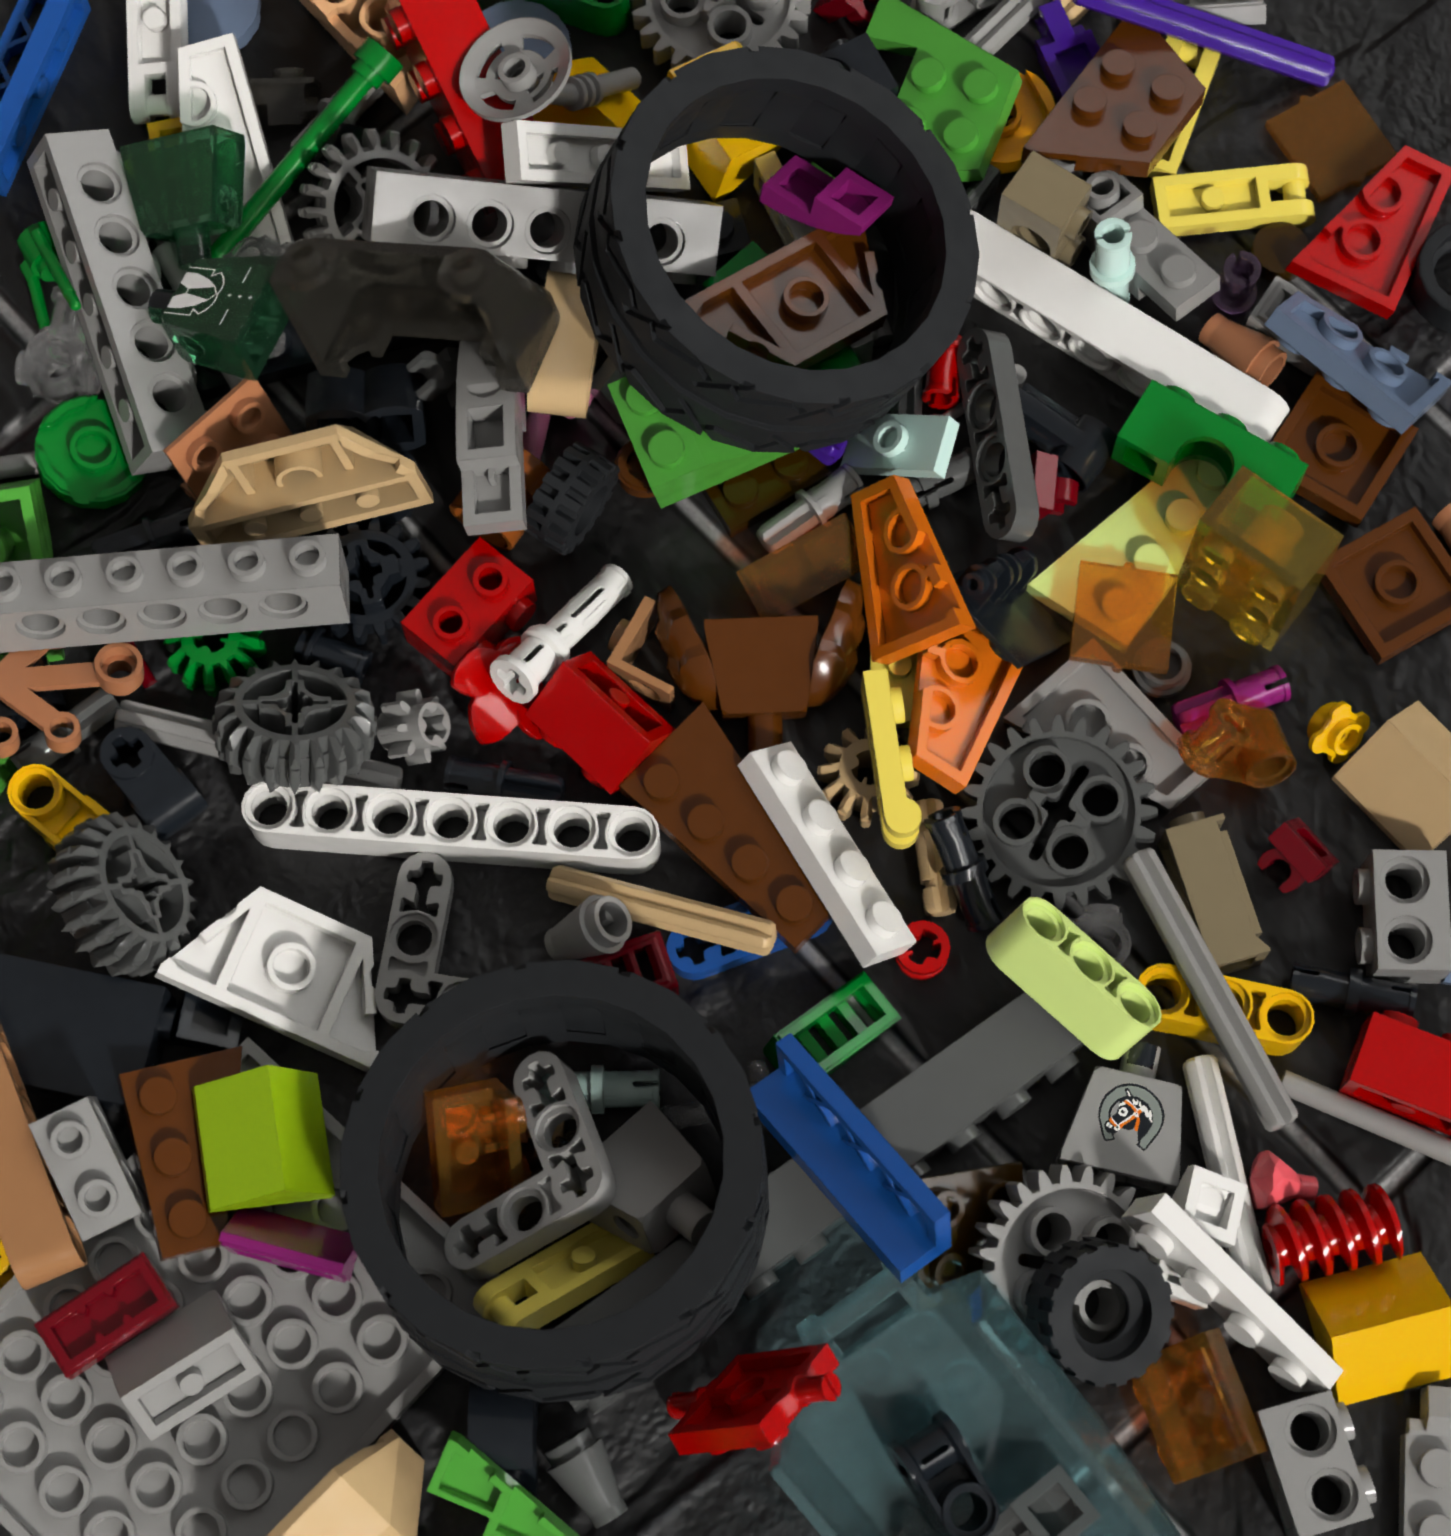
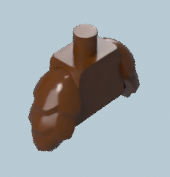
M849 578L846 580L835 601L816 651L818 615L704 619L706 649L686 608L671 585L657 593L656 609L659 621L655 634L660 647L667 657L666 669L671 679L687 698L698 706L704 702L708 710H720L722 721H747L748 753L783 744L782 720L806 718L807 707L824 705L845 687L859 661L857 649L863 639L867 626L862 614L863 590L862 586Z

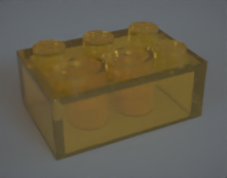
M1242 465L1200 518L1175 584L1182 588L1183 596L1192 605L1203 611L1213 610L1230 623L1231 630L1241 640L1254 646L1260 644L1271 652L1312 599L1344 535Z

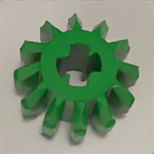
M263 630L164 639L163 644L167 651L173 653L168 658L167 664L173 674H183L182 682L187 689L193 691L204 684V689L208 696L215 698L220 691L221 683L227 682L229 685L231 677L239 676L242 673L246 675L248 667L258 668L253 659L266 656L267 653L265 642L258 638ZM219 639L224 647L219 651L211 652L208 644L213 640Z

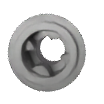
M603 895L589 896L565 918L547 931L544 939L546 950L555 961L575 960L615 953L623 947L625 941L629 938L632 931V919L627 907L616 897Z

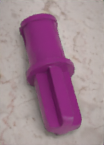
M1272 665L1266 670L1235 681L1223 678L1219 680L1218 687L1175 702L1171 707L1174 726L1177 727L1182 735L1189 736L1227 721H1231L1233 724L1242 723L1245 715L1290 700L1291 688L1289 683L1269 690L1265 689V686L1276 683L1277 680L1287 676L1279 665Z

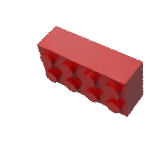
M388 0L384 6L387 16L381 19L384 31L396 51L404 48L413 66V69L407 72L409 82L422 104L430 101L439 122L433 125V130L444 153L447 156L455 153L465 173L462 176L506 180L501 124L506 122L489 121L474 113L465 102L459 86V73L465 55L474 42L490 29L477 0ZM500 49L487 60L479 78H486L490 64L502 53ZM497 95L482 99L489 106L500 110H513L515 104L505 103ZM532 116L526 119H522L527 121H534ZM492 206L482 208L485 216L495 212Z

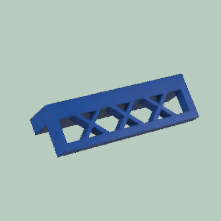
M18 0L1 36L0 81L2 77L5 79V82L0 84L1 196L6 197L88 18L91 11L88 0ZM36 3L44 5L32 31L28 20ZM25 30L27 35L21 37L23 31ZM22 53L16 69L10 78L6 69L11 57Z
M789 1033L775 1043L779 1068L750 1088L758 1110L757 1114L762 1124L897 1280L902 1283L952 1247L950 1211L798 1040Z

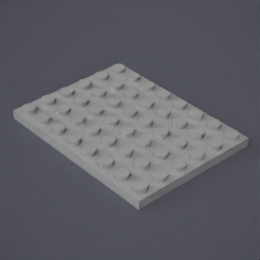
M249 1037L239 1045L242 1046L240 1073L264 1065L279 1066ZM323 1108L335 1196L328 1199L255 1208L349 1233L340 1196V1145L345 1127ZM134 1152L127 1162L145 1198ZM401 1181L399 1221L409 1264L431 1289L463 1311L482 1317L473 1307L474 1296L481 1286L500 1274L497 1273L484 1280L472 1279L450 1265L445 1257L444 1243L451 1227ZM238 1210L228 1211L227 1223ZM146 1211L91 1239L82 1241L87 1256V1265L26 1291L21 1287L14 1275L0 1289V1524L12 1536H266L332 1468L362 1448L375 1445L380 1436L388 1432L445 1369L409 1337L408 1332L406 1333L402 1330L358 1256L351 1279L346 1281V1283L233 1254L223 1246L160 1262L149 1211ZM474 1251L469 1256L475 1258L479 1254ZM141 1252H145L149 1256L180 1306L162 1320L209 1291L216 1290L223 1299L233 1324L257 1357L263 1370L257 1376L153 1441L149 1440L119 1398L105 1358L74 1379L69 1380L65 1377L33 1325Z

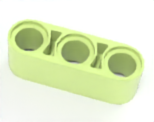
M1029 897L987 936L986 948L993 963L1092 1052L1103 1059H1119L1161 1022L1162 1013L1155 996L1060 910L1045 899Z

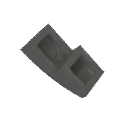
M1058 1464L1014 1500L999 1515L994 1530L988 1536H1079L1102 1515L1063 1467Z

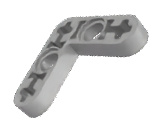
M419 852L410 856L401 865L398 872L375 988V1003L382 1018L397 1028H401L415 1013L419 1015L425 1005L408 1004L405 1013H397L394 1003L387 998L389 993L398 994L401 991L402 984H409L414 996L432 1000V987L441 988L437 995L438 998L468 979L438 974L454 893V878L448 863L441 856L430 852ZM425 868H432L436 879L442 882L441 886L430 887L426 901L428 911L438 910L436 917L419 910L403 912L405 905L417 909L419 891L416 884L410 881L412 877H422ZM411 925H422L432 933L430 947L420 955L410 956L403 953L398 947L400 933Z
M539 1051L529 1055L520 1063L513 1079L514 1092L543 1171L464 1216L451 1227L446 1235L444 1243L446 1259L450 1265L472 1279L484 1280L496 1275L596 1217L608 1208L614 1199L617 1187L615 1175L577 1076L570 1066L550 1052ZM548 1073L551 1076L547 1079V1085L551 1096L557 1100L555 1103H551L547 1097L539 1092L544 1086L542 1077ZM575 1119L577 1129L573 1139L563 1147L554 1148L552 1136L556 1127L563 1121ZM576 1163L581 1170L591 1177L586 1181L587 1192L582 1196L576 1193L582 1188L578 1172L571 1167V1165ZM532 1202H541L543 1211L537 1225L530 1230L520 1231L518 1229V1218L523 1208ZM505 1234L508 1237V1239L506 1241H503L499 1237ZM482 1237L485 1240L478 1244L479 1255L475 1258L470 1257L469 1255L475 1251L474 1240Z

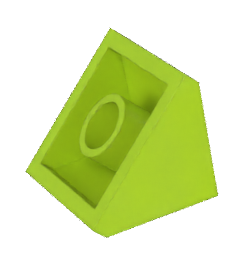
M264 1065L192 1088L208 1213L328 1199L335 1196L318 1073Z

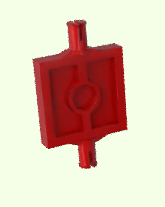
M828 1343L736 1355L722 1373L706 1386L698 1387L695 1391L673 1392V1397H668L666 1405L669 1415L675 1420H681L667 1435L679 1455L708 1452L711 1455H720L729 1450L755 1448L759 1451L769 1449L780 1443L788 1435L789 1424L804 1407L814 1402H832L837 1400L835 1396L839 1397L841 1395L842 1388L838 1376L833 1371L838 1367L839 1362Z

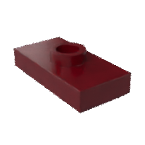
M141 1252L33 1325L65 1377L72 1380L174 1312L180 1306L149 1256L145 1252Z

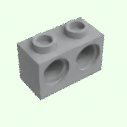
M1373 849L1361 864V868H1355L1353 873V901L1355 905H1363L1364 928H1357L1355 936L1357 964H1365L1366 976L1401 983L1440 984L1451 973V926L1447 851ZM1398 876L1403 878L1411 888L1412 898L1401 899L1392 895L1386 887L1385 877ZM1397 934L1406 937L1414 947V958L1404 959L1395 955L1389 947L1388 936Z
M87 1096L28 1125L82 1241L91 1239L148 1211L146 1200L97 1096Z
M1331 1390L1260 1410L1247 1417L1286 1536H1313L1374 1517L1370 1504L1376 1503L1377 1497L1372 1478L1365 1465H1356L1348 1442L1355 1439L1353 1422L1346 1405L1342 1401L1335 1403ZM1296 1416H1306L1312 1419L1318 1426L1320 1440L1313 1451L1300 1448L1291 1437V1423ZM1319 1478L1332 1481L1340 1491L1341 1503L1333 1515L1321 1512L1312 1500V1488Z

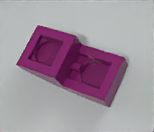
M795 155L763 184L759 201L775 211L811 227L833 233L860 236L892 205L894 196L847 167L834 179Z

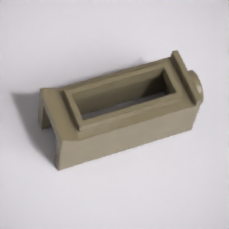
M1196 811L1171 820L1169 822L1170 828L1165 829L1158 843L1166 872L1223 975L1261 965L1271 950L1267 944L1259 939L1262 930L1228 831H1220L1225 820L1224 813L1206 818L1203 811Z

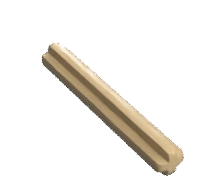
M564 865L554 866L547 879L546 890L549 897L559 902L578 906L592 895L613 896L627 907L634 922L760 956L769 955L776 942V924L772 920Z

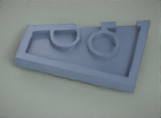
M1299 291L1276 307L1264 324L1276 334L1278 342L1285 349L1294 354L1303 355L1322 371L1324 379L1330 385L1341 391H1348L1367 407L1369 414L1375 421L1385 427L1394 428L1401 435L1440 400L1451 386V380L1437 371L1429 380L1407 367L1409 355L1391 345L1386 350L1380 347H1373L1362 341L1363 334L1358 325Z

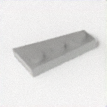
M1093 639L1003 717L1004 723L1030 736V719L1035 718L1043 732H1047L1052 729L1055 715H1061L1065 731L1073 732L1076 723L1081 717L1086 718L1087 736L1092 738L1099 730L1107 726L1110 729L1107 744L1109 748L1112 749L1124 741L1130 743L1129 752L1123 760L1125 764L1139 760L1144 761L1145 770L1135 781L1136 783H1154L1155 792L1144 800L1167 813L1173 811L1208 780L1215 771Z

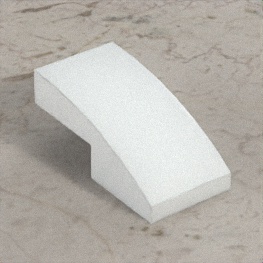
M1197 1165L1188 1166L1172 1199L1220 1247L1235 1246L1248 1185ZM1150 1255L1149 1260L1158 1263L1164 1271L1162 1273L1164 1280L1170 1283L1173 1293L1170 1295L1172 1302L1194 1310L1208 1308V1304L1196 1300L1183 1289L1179 1281L1181 1276L1165 1260Z

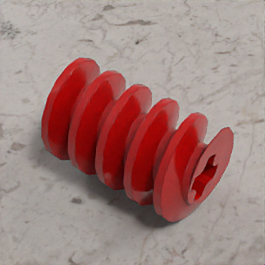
M1376 1183L1368 1184L1364 1187L1362 1198L1357 1191L1351 1188L1340 1192L1337 1203L1332 1196L1321 1194L1316 1197L1313 1209L1307 1201L1303 1199L1295 1200L1291 1203L1289 1215L1282 1206L1278 1204L1271 1205L1267 1208L1265 1222L1261 1229L1265 1258L1276 1287L1284 1285L1286 1266H1292L1301 1282L1308 1281L1309 1263L1314 1260L1317 1261L1325 1276H1331L1334 1269V1256L1341 1255L1350 1271L1358 1269V1253L1360 1250L1366 1251L1374 1266L1382 1264L1383 1245L1389 1244L1398 1260L1403 1258V1235L1396 1209L1384 1189Z

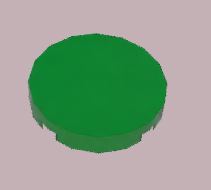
M81 395L63 401L44 416L38 428V434L35 438V466L43 484L59 500L78 508L106 509L126 502L142 488L148 474L131 475L106 399H98V396Z

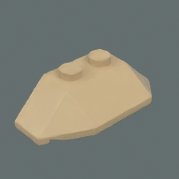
M334 424L222 452L188 517V527L201 545L290 538L434 503L430 487L414 461L354 427Z
M391 1429L380 1436L375 1445L362 1448L332 1468L266 1536H417L425 1460Z

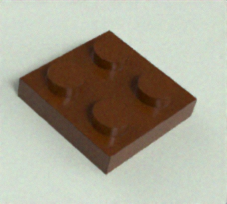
M1317 371L1273 441L1290 447L1297 453L1301 461L1309 464L1296 494L1357 529L1419 428L1412 425L1401 435L1394 428L1379 424L1371 417L1363 403L1348 391H1341L1330 385L1324 379L1322 373Z
M1416 506L1321 558L1313 568V571L1377 666L1451 624V557Z

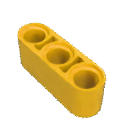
M1158 963L1148 967L1139 976L1138 981L1145 987L1162 985L1172 992L1175 999L1174 1007L1167 1010L1161 1009V1022L1152 1030L1219 1044L1176 965ZM1223 975L1267 1055L1284 1056L1289 1054L1310 1034L1315 1023L1314 1010L1310 1001L1301 993L1287 988ZM1272 1010H1281L1288 1013L1294 1020L1296 1026L1295 1034L1283 1036L1276 1033L1268 1023L1267 1013Z

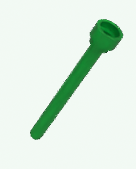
M368 36L353 54L356 58V61L351 65V69L354 71L353 74L233 218V231L230 222L227 226V232L221 233L211 245L214 267H222L228 263L372 87L377 90L383 82L389 85L402 70L403 65L375 40Z

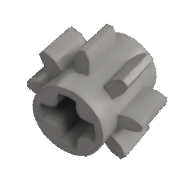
M420 689L397 692L395 702L381 704L382 713L377 720V737L382 747L388 751L390 759L405 757L408 766L431 762V753L446 750L445 742L449 737L451 724L446 709L439 703L437 696L422 698Z

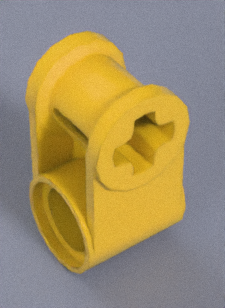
M43 764L23 766L13 774L8 783L7 794L11 805L26 824L41 835L54 851L55 845L62 841L65 835L74 831L76 825L89 818L94 820L103 814H110L91 797L80 793L53 769ZM42 786L54 788L53 797L47 805L38 809L27 807L28 797L36 788Z

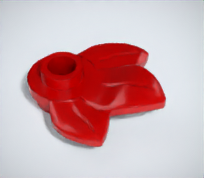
M521 636L506 638L500 641L494 649L487 647L472 649L459 660L452 672L451 687L459 693L471 697L468 705V722L476 740L482 745L502 740L517 725L529 737L536 740L542 739L538 730L539 727L525 713L545 687L541 682L538 685V693L529 703L521 704L503 695L492 681L490 675V665L498 656L509 655L521 644Z

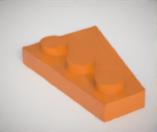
M891 475L851 494L872 662L889 665L975 629V623L910 479Z
M977 627L920 651L917 656L908 737L913 768L955 795L967 787L1023 668L1017 669L1012 663L1003 660L995 654L990 647L989 639Z

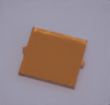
M1345 80L1312 97L1307 95L1301 96L1297 105L1269 119L1265 124V128L1289 162L1302 163L1307 166L1310 183L1308 188L1318 203L1352 184L1356 187L1361 186L1365 177L1383 168L1397 154Z
M1081 560L1078 569L1069 660L1111 666L1115 673H1120L1125 668L1166 675L1169 669L1178 575L1137 569L1132 562H1126L1124 566H1116Z

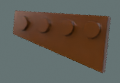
M702 702L619 785L620 792L636 807L643 808L651 813L656 819L659 829L751 914L772 920L776 924L777 938L796 954L831 916L737 765L742 761L704 702Z

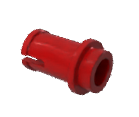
M959 334L957 339L926 372L922 401L924 403L929 402L928 406L932 408L950 409L959 402L960 380L957 368V351L962 336Z

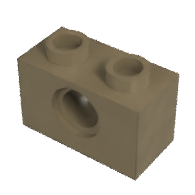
M1032 151L1001 194L996 224L1070 268L1080 255L1087 240L1086 237L1082 236V233L1093 214V211L1087 208L1092 185L1039 153Z

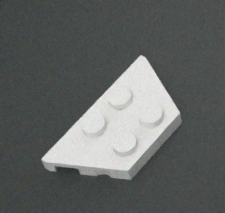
M260 886L239 902L233 910L202 931L187 946L161 963L154 976L365 1072H368L379 1051H376L374 1016L377 1014L375 988L372 986L371 969L374 966L372 937Z

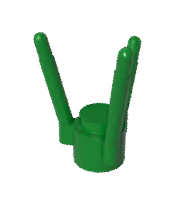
M41 221L32 224L19 235L17 240L18 247L25 258L19 268L28 284L43 342L51 343L53 334L40 279L42 278L46 282L55 281L73 311H78L81 308V302L60 263L47 222Z

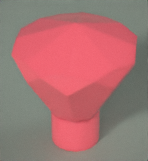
M1269 1150L1261 1151L1257 1154L1252 1162L1247 1183L1254 1210H1267L1271 1205H1281L1292 1199L1313 1201L1317 1196L1319 1188L1318 1179L1315 1176L1296 1173Z

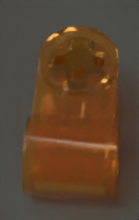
M1220 698L1213 703L1209 709V717L1196 730H1187L1177 741L1178 752L1183 761L1197 774L1206 778H1220L1244 783L1253 788H1266L1281 783L1292 775L1297 766V761L1274 711L1268 708H1256L1239 704L1227 698Z

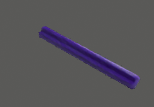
M1073 0L1078 6L1320 88L1327 86L1335 71V58L1332 55L1171 0Z

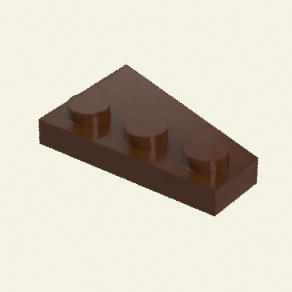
M242 1046L118 1075L117 1080L160 1262L222 1246V1243L218 1240L221 1231L227 1225L228 1211L208 1213L192 1088L240 1073Z

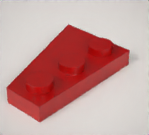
M1405 145L1363 187L1359 194L1301 250L1285 270L1380 317L1388 319L1394 313L1416 264V259L1450 186L1451 167Z

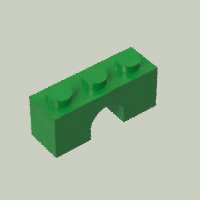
M1153 379L1118 433L1111 459L1160 486H1163L1171 471L1184 461L1203 460L1211 463L1221 472L1226 486L1220 496L1214 516L1263 543H1266L1297 492L1309 464L1301 461L1297 453L1285 444L1275 441L1268 443L1248 432L1246 426L1237 418L1225 413L1215 414L1197 404L1195 399L1184 389L1174 385L1164 386Z

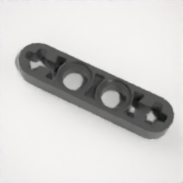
M974 327L965 333L959 343L957 368L982 520L985 531L991 538L1021 543L1027 541L1037 527L1039 503L1012 346L1009 338L1004 333ZM996 395L995 412L990 421V408ZM1005 448L1004 466L999 474L1000 455Z

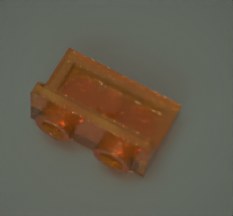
M497 1078L424 1092L434 1206L442 1218L475 1211L531 1178L528 1161L521 1154L520 1134L525 1133L527 1130V1116L523 1102L519 1096H515ZM526 1207L523 1208L520 1214L526 1213Z
M1220 1328L1205 1331L1162 1349L1161 1357L1156 1364L1152 1363L1146 1369L1147 1373L1138 1379L1132 1378L1134 1393L1144 1408L1156 1439L1158 1455L1166 1466L1171 1481L1174 1484L1194 1479L1268 1451Z

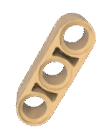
M548 269L529 375L527 412L587 418L599 342L595 338L582 304L580 286H577L576 274L556 272Z

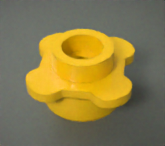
M1345 701L1329 702L1321 706L1308 723L1309 749L1315 754L1322 752L1328 754V760L1333 764L1343 762L1361 743L1363 734L1369 728L1370 717L1362 711L1358 713L1352 712L1351 705Z

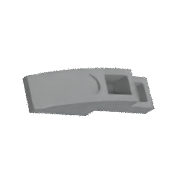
M1049 159L1092 185L1087 208L1093 211V214L1082 233V236L1087 238L1085 245L1092 253L1095 251L1094 231L1101 221L1107 218H1119L1130 225L1131 229L1129 232H1132L1130 250L1135 257L1136 268L1133 279L1129 282V292L1138 301L1147 295L1177 322L1220 290V275L1144 208L1143 193L1127 178L1109 170L1097 173L1075 171V161Z
M520 321L462 328L456 377V462L461 470L463 527L468 536L527 530L523 432H526L522 326Z

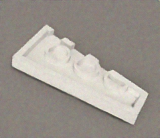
M229 33L178 48L180 122L182 124L183 140L181 171L182 174L186 173V175H182L184 179V198L195 190H203L208 187L220 188L227 193L224 202L230 201L233 220L273 171V166L235 35ZM232 163V164H230V165H226V166H221V167L215 168V166ZM216 188L204 190L220 205L228 226L231 222L229 203L222 204L226 194ZM196 191L185 199V209L188 212L183 213V235L186 237V263L184 265L188 272L200 274L213 281L222 278L221 273L217 274L219 272H222L223 276L227 277L248 271L250 267H252V270L298 257L282 198H280L226 265L208 268L216 269L214 274L217 275L211 277L214 270H192V268H189L192 267L190 247H200L210 243L212 245L220 234L215 235L210 225H204L201 238L188 240L187 228L192 206L200 195L197 201L204 224L209 223L210 196L202 193V191Z

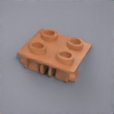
M250 373L167 446L163 452L184 480L180 487L196 503L222 452L293 434L256 377Z

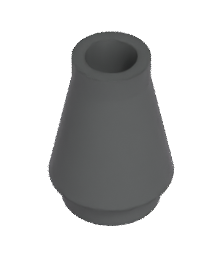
M588 1426L566 1437L544 1453L551 1465L547 1472L589 1517L595 1529L606 1525L628 1510V1506L620 1493L602 1437L595 1439Z

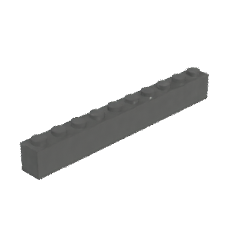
M1024 992L861 1108L860 1111L920 1178L926 1177L932 1171L927 1164L929 1160L945 1149L952 1156L958 1154L982 1135L977 1126L990 1116L997 1113L1002 1120L1008 1118L1032 1099L1027 1090L1045 1077L1051 1084H1054L1078 1067L1081 1061L1076 1054L1081 1051L1084 1044ZM793 1158L768 1175L770 1213L756 1269L742 1294L749 1303L765 1294L780 1281L775 1272L795 1258L800 1265H804L824 1251L831 1244L826 1235L846 1221ZM682 1236L554 1329L588 1325L631 1308L663 1286L690 1257L696 1246ZM621 1391L606 1397L602 1394L591 1400L568 1402L577 1414L588 1407L592 1414L595 1415L614 1403L625 1392Z

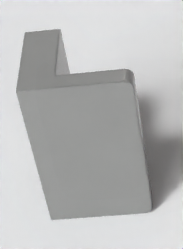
M211 1290L133 1338L105 1358L119 1398L150 1441H153L263 1372L257 1357L233 1324L223 1299L216 1290Z

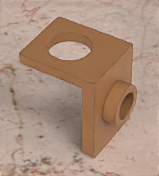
M645 595L631 621L625 618L621 619L613 631L607 648L612 652L607 660V667L640 697L671 712L675 706L674 687L632 665L658 619L656 600Z

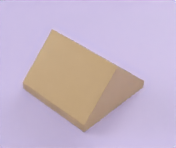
M1418 700L1388 719L1332 777V780L1400 850H1434L1451 834V732Z

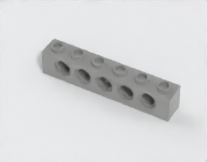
M109 129L44 134L27 160V165L60 263L81 302V308L77 311L131 475L174 470L175 467L163 450L204 415L207 410H204L196 386L197 374L192 360L186 357L178 334L177 314L164 313H176L175 309L169 307L168 309L148 307L151 294L156 289H163L161 284V267L155 254L151 253L143 231L144 221L141 208L132 199L125 178L126 165L120 151L115 149ZM103 245L109 247L113 252L106 249ZM121 297H124L126 300H128L130 304L123 301ZM137 348L143 350L149 358L141 354ZM155 400L163 404L167 411L160 408Z
M367 166L361 238L370 244H377L376 254L411 258L413 248L435 250L436 260L470 263V255L475 253L493 255V265L519 269L527 268L528 259L550 261L549 270L576 274L573 244L580 206L587 189L506 184V180ZM646 195L649 229L656 224H662L666 230V243L657 252V255L671 282L695 285L697 275L715 276L723 206L710 201ZM425 201H435L440 208L438 224L430 231L419 232L413 220L416 208ZM492 206L498 216L497 227L490 235L477 237L472 228L473 217L481 208ZM549 212L555 222L554 232L548 240L535 243L530 234L531 223L537 215Z
M339 533L0 562V653L350 623L349 571Z

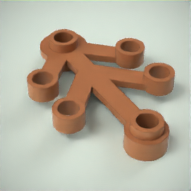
M125 642L111 643L99 650L94 662L34 667L32 666L50 649L9 652L0 661V700L42 730L45 742L52 751L57 753L72 752L80 745L82 740L78 718L72 713L58 711L33 692L101 687L105 692L115 696L129 695L137 690L144 680L143 658L135 646ZM53 648L52 650H60L63 648ZM122 670L130 673V675L123 678L110 677L116 671ZM0 716V732H6L11 735L7 741L0 743V759L8 758L17 752L20 747V736L16 723L10 718ZM60 727H68L73 730L69 736L63 738L52 734Z

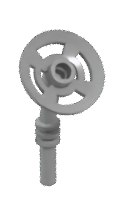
M521 17L492 27L474 42L462 62L459 73V86L465 102L478 116L494 122H510L533 116L548 105L563 106L569 111H578L599 105L604 97L637 89L641 83V76L634 67L596 75L593 72H585L570 76L572 51L562 31L546 20L534 17ZM533 38L545 41L554 50L544 59L535 51L524 50V39ZM503 47L504 51L490 64L486 78H479L487 60L498 49ZM555 73H557L556 78L553 82V76ZM497 95L505 103L515 104L513 110H500L489 106L482 99Z

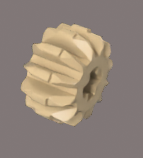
M847 728L842 731L843 747L830 743L825 746L824 757L829 763L818 766L817 779L828 784L822 791L830 804L841 801L837 810L841 821L848 819L855 810L861 812L860 826L869 828L872 821V813L878 812L879 814L875 784H867L866 777H864L862 782L857 780L858 770L861 768H870L869 774H873L867 730L865 729L864 739L859 740L855 732ZM915 770L914 781L905 782L906 795L911 800H913V796L908 789L918 786L920 780V773Z

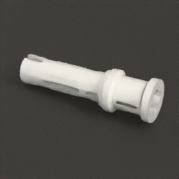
M615 564L604 565L600 569L601 571L546 624L530 626L521 635V644L509 655L498 656L490 665V675L492 681L503 695L521 704L529 703L537 695L538 685L550 673L554 674L563 661L570 658V649L593 629L615 605L631 593L630 591L633 589L632 581L621 567Z

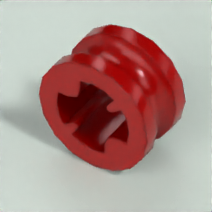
M925 920L911 922L907 926L917 941L915 944L919 943L922 936L928 937L933 940L931 950H939V956L937 959L927 957L923 964H917L911 960L913 950H909L895 957L896 964L902 973L912 979H932L940 974L947 964L951 947L949 937L943 928L934 922Z

